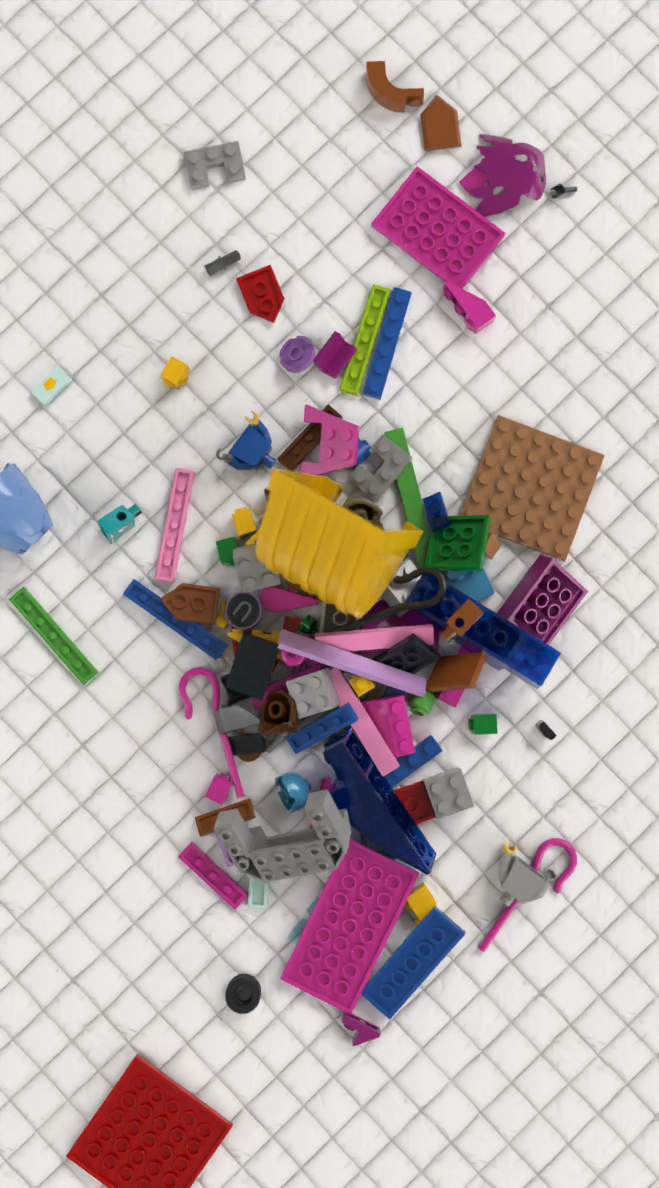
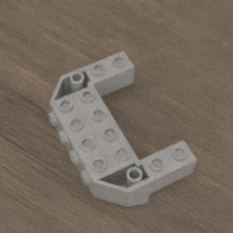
M328 789L312 792L308 795L304 810L314 828L267 837L261 826L248 828L237 808L219 812L213 828L238 871L264 883L336 870L347 852L351 836L348 812L346 809H337Z

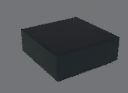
M540 720L535 724L537 729L547 739L553 740L557 736L544 721Z

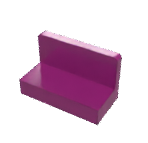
M334 331L313 362L319 371L336 379L357 352V348L347 343L340 333Z

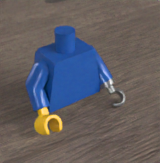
M251 411L254 418L250 420L245 416V419L252 423V425H248L227 455L223 454L220 457L219 453L222 451L220 448L216 452V457L219 460L224 459V462L237 470H257L261 464L271 469L276 460L269 455L272 451L270 434L264 424L258 420V414Z

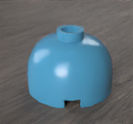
M288 772L275 778L276 786L280 785L281 791H278L279 797L287 810L291 809V813H294L306 805L310 793L309 790L311 789L307 779L294 772Z

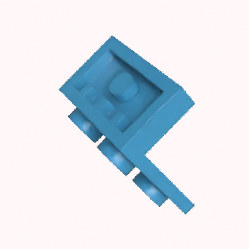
M483 568L482 571H450L444 575L459 608L468 599L476 603L495 593Z

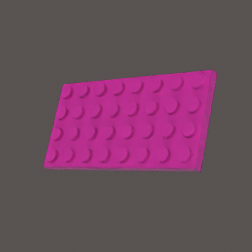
M350 838L347 852L337 869L332 870L280 979L351 1015L420 872Z

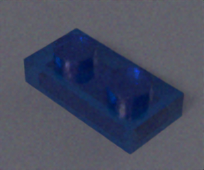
M441 492L423 498L431 530L436 532L451 526Z

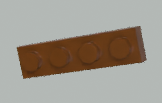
M329 404L322 410L343 419L342 415ZM310 423L277 458V461L288 471L293 472L321 442L322 423Z

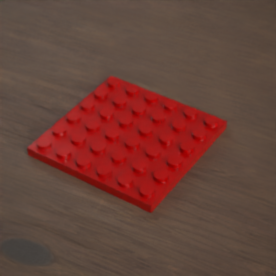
M136 1054L73 1144L66 1157L108 1188H190L232 1128L233 1123L139 1054Z

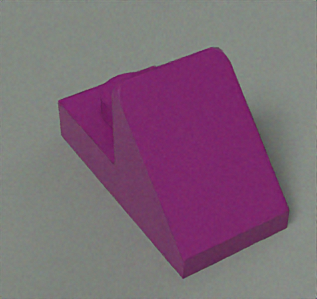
M346 1012L343 1013V1026L350 1031L357 1030L352 1039V1046L380 1037V1027L353 1013L351 1015Z

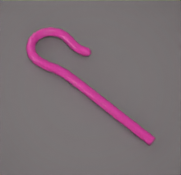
M203 667L192 668L180 679L178 686L179 695L185 706V718L188 720L192 718L193 706L186 692V685L188 680L195 675H204L210 679L213 690V712L219 710L220 684L216 674L210 669ZM227 733L221 734L220 739L236 796L240 798L245 795Z
M551 838L544 841L538 847L531 867L537 871L539 870L542 857L549 847L560 846L564 848L569 855V864L554 884V892L560 893L563 883L571 876L577 866V854L574 847L568 841L561 838ZM516 898L510 906L505 907L478 948L482 952L486 951L519 901Z

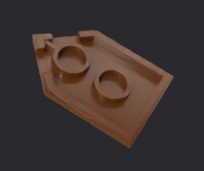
M436 95L420 114L424 151L461 147L457 110Z
M181 583L170 593L160 598L177 620L216 625L220 588Z

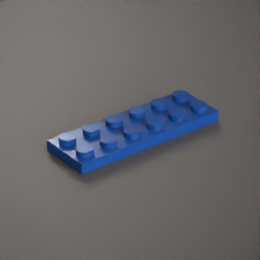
M434 905L366 983L361 995L390 1020L462 939L465 931Z

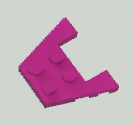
M305 405L304 422L322 423L319 463L301 462L300 473L323 475L357 465L359 426L310 405Z

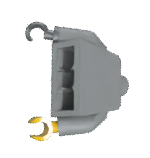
M509 842L504 844V853L499 866V880L505 892L500 897V900L507 906H510L515 898L523 904L527 901L531 902L542 898L551 885V881L555 880V872L549 869L548 872L552 874V878L549 876L545 878V876L518 856L511 855L516 852V845L513 846L511 851L508 848Z

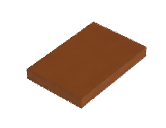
M483 652L440 656L428 679L426 690L433 692L474 689L487 656Z

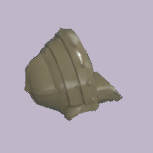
M351 497L343 503V508L384 530L383 524L379 521L383 514L379 505L364 497Z

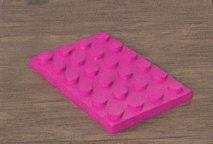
M418 166L371 223V227L442 281H448L461 289L466 286L506 234Z

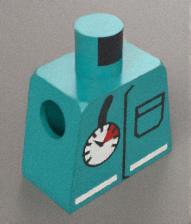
M136 504L128 509L121 505L97 521L99 529L110 544H112L135 526L134 518L139 516L142 511Z

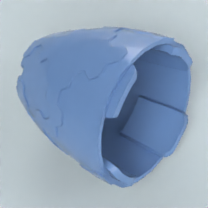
M8 462L0 473V546L13 553L23 555L53 524L39 494L15 464Z

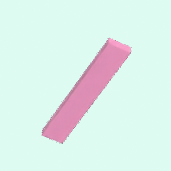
M175 468L155 580L175 583L195 471Z
M433 624L316 633L315 640L345 651L390 648L414 633L428 645H434Z
M335 667L329 670L341 704L339 707L348 702L352 706L359 720L351 724L381 775L385 776L400 767L342 671Z

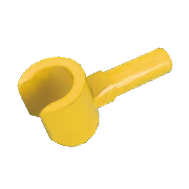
M221 601L220 613L216 621L217 626L226 629L228 620L224 618L226 601Z

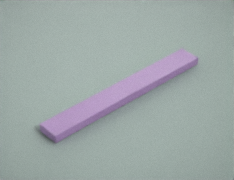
M284 629L280 632L279 649L420 697L426 694V678Z

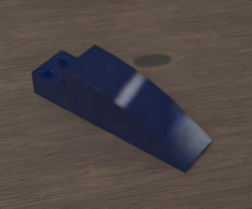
M429 574L421 575L405 603L433 598L439 590L438 580ZM448 583L446 594L440 603L429 608L413 609L430 624H433L435 628L443 632L448 627L446 621L470 599L483 612V615L461 637L457 634L452 640L471 653L483 652L487 656L485 660L487 664L498 671L501 669L507 670L536 689L543 685L561 654L558 650ZM459 619L455 625L460 628L464 621Z
M350 727L332 737L323 755L325 761L331 765L337 777L329 789L337 809H346L350 824L381 850L426 875L430 874L436 852L385 776L381 775L353 729Z

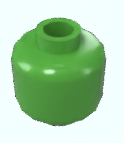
M426 690V694L423 697L411 694L408 700L410 711L419 716L430 713L436 697L428 690Z

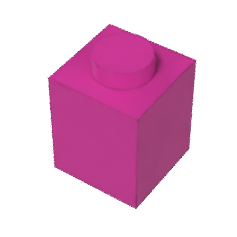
M224 773L216 774L205 797L223 805L233 786L231 777Z

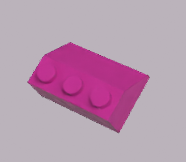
M394 693L361 701L394 757L415 753L403 695Z

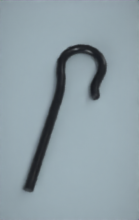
M428 566L417 568L404 576L394 577V582L403 584L421 575H432L439 582L438 593L429 600L401 603L324 633L351 631L405 610L433 607L440 603L446 594V578L442 572Z

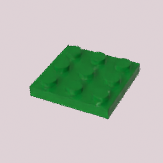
M434 516L425 567H433L439 571H482L491 522L490 516Z

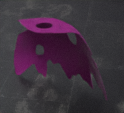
M479 134V136L486 138L484 141L490 142L495 146L476 147L485 158L481 160L480 164L475 165L474 168L488 173L489 176L486 180L490 184L469 190L473 197L483 199L475 210L484 217L517 206L522 194L527 198L539 200L546 186L545 162L542 151L523 142L513 144V140L509 138ZM515 155H526L527 160L521 162L515 158ZM534 166H537V172L533 170ZM541 170L543 172V183L540 179ZM502 186L504 188L503 193L493 194L495 187Z

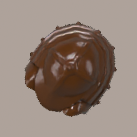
M280 689L272 691L267 695L261 712L262 724L258 725V731L263 737L271 735L287 736L297 732V723L299 721L297 718V708L295 700H293L289 692Z

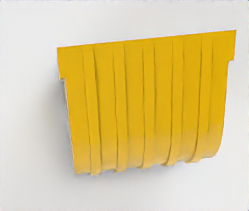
M273 469L268 485V490L271 492L256 543V557L258 561L265 564L267 569L275 574H282L287 581L293 584L298 583L306 592L310 594L315 593L325 603L334 604L337 610L342 613H349L356 618L364 616L381 597L398 571L409 549L416 547L424 531L410 522H405L401 530L384 531L334 503L343 491L344 486L340 483L332 481L325 476Z

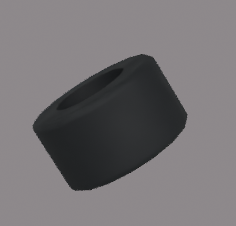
M239 974L233 977L228 983L225 992V1001L228 1007L238 1014H247L253 1011L258 1006L261 998V986L258 980L249 974ZM244 986L250 989L251 996L248 1000L242 1001L237 998L236 990L239 987Z

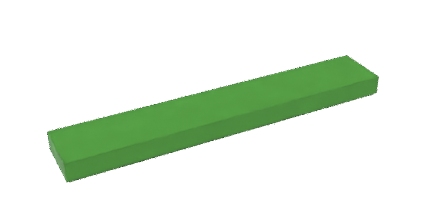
M22 587L9 598L12 604L83 685H86L99 673L25 587Z

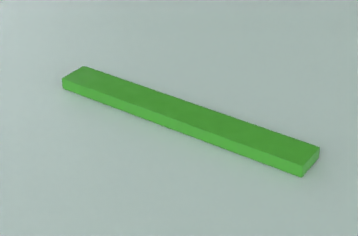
M403 427L384 432L388 439L410 455ZM411 460L396 481L407 522L414 524L417 528L424 531L414 548L420 568L425 567L431 533ZM425 574L423 576L424 578L431 577L432 575Z

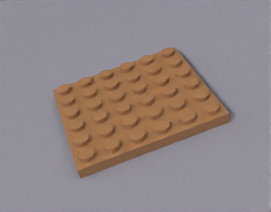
M498 415L460 516L489 515L491 518L489 532H492L494 535L561 561H566L605 455Z

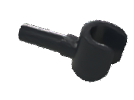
M558 184L550 190L556 191L557 194L552 196V198L556 199L564 193L576 192L578 188H566L562 184Z

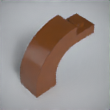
M366 61L367 87L371 96L378 104L390 111L405 113V105L411 107L423 105L424 88H397L387 79L385 61Z

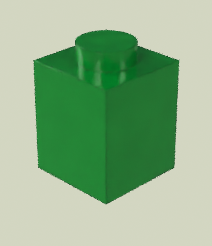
M231 537L216 541L221 564L226 565V567L235 566L233 549L238 548L236 538Z
M471 714V719H468V729L472 730L474 735L498 734L497 714Z

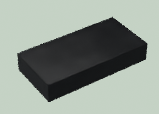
M260 733L228 737L233 756L266 752L265 738Z

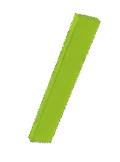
M375 284L372 285L353 345L357 348V352L347 364L340 386L341 392L358 396L391 289Z

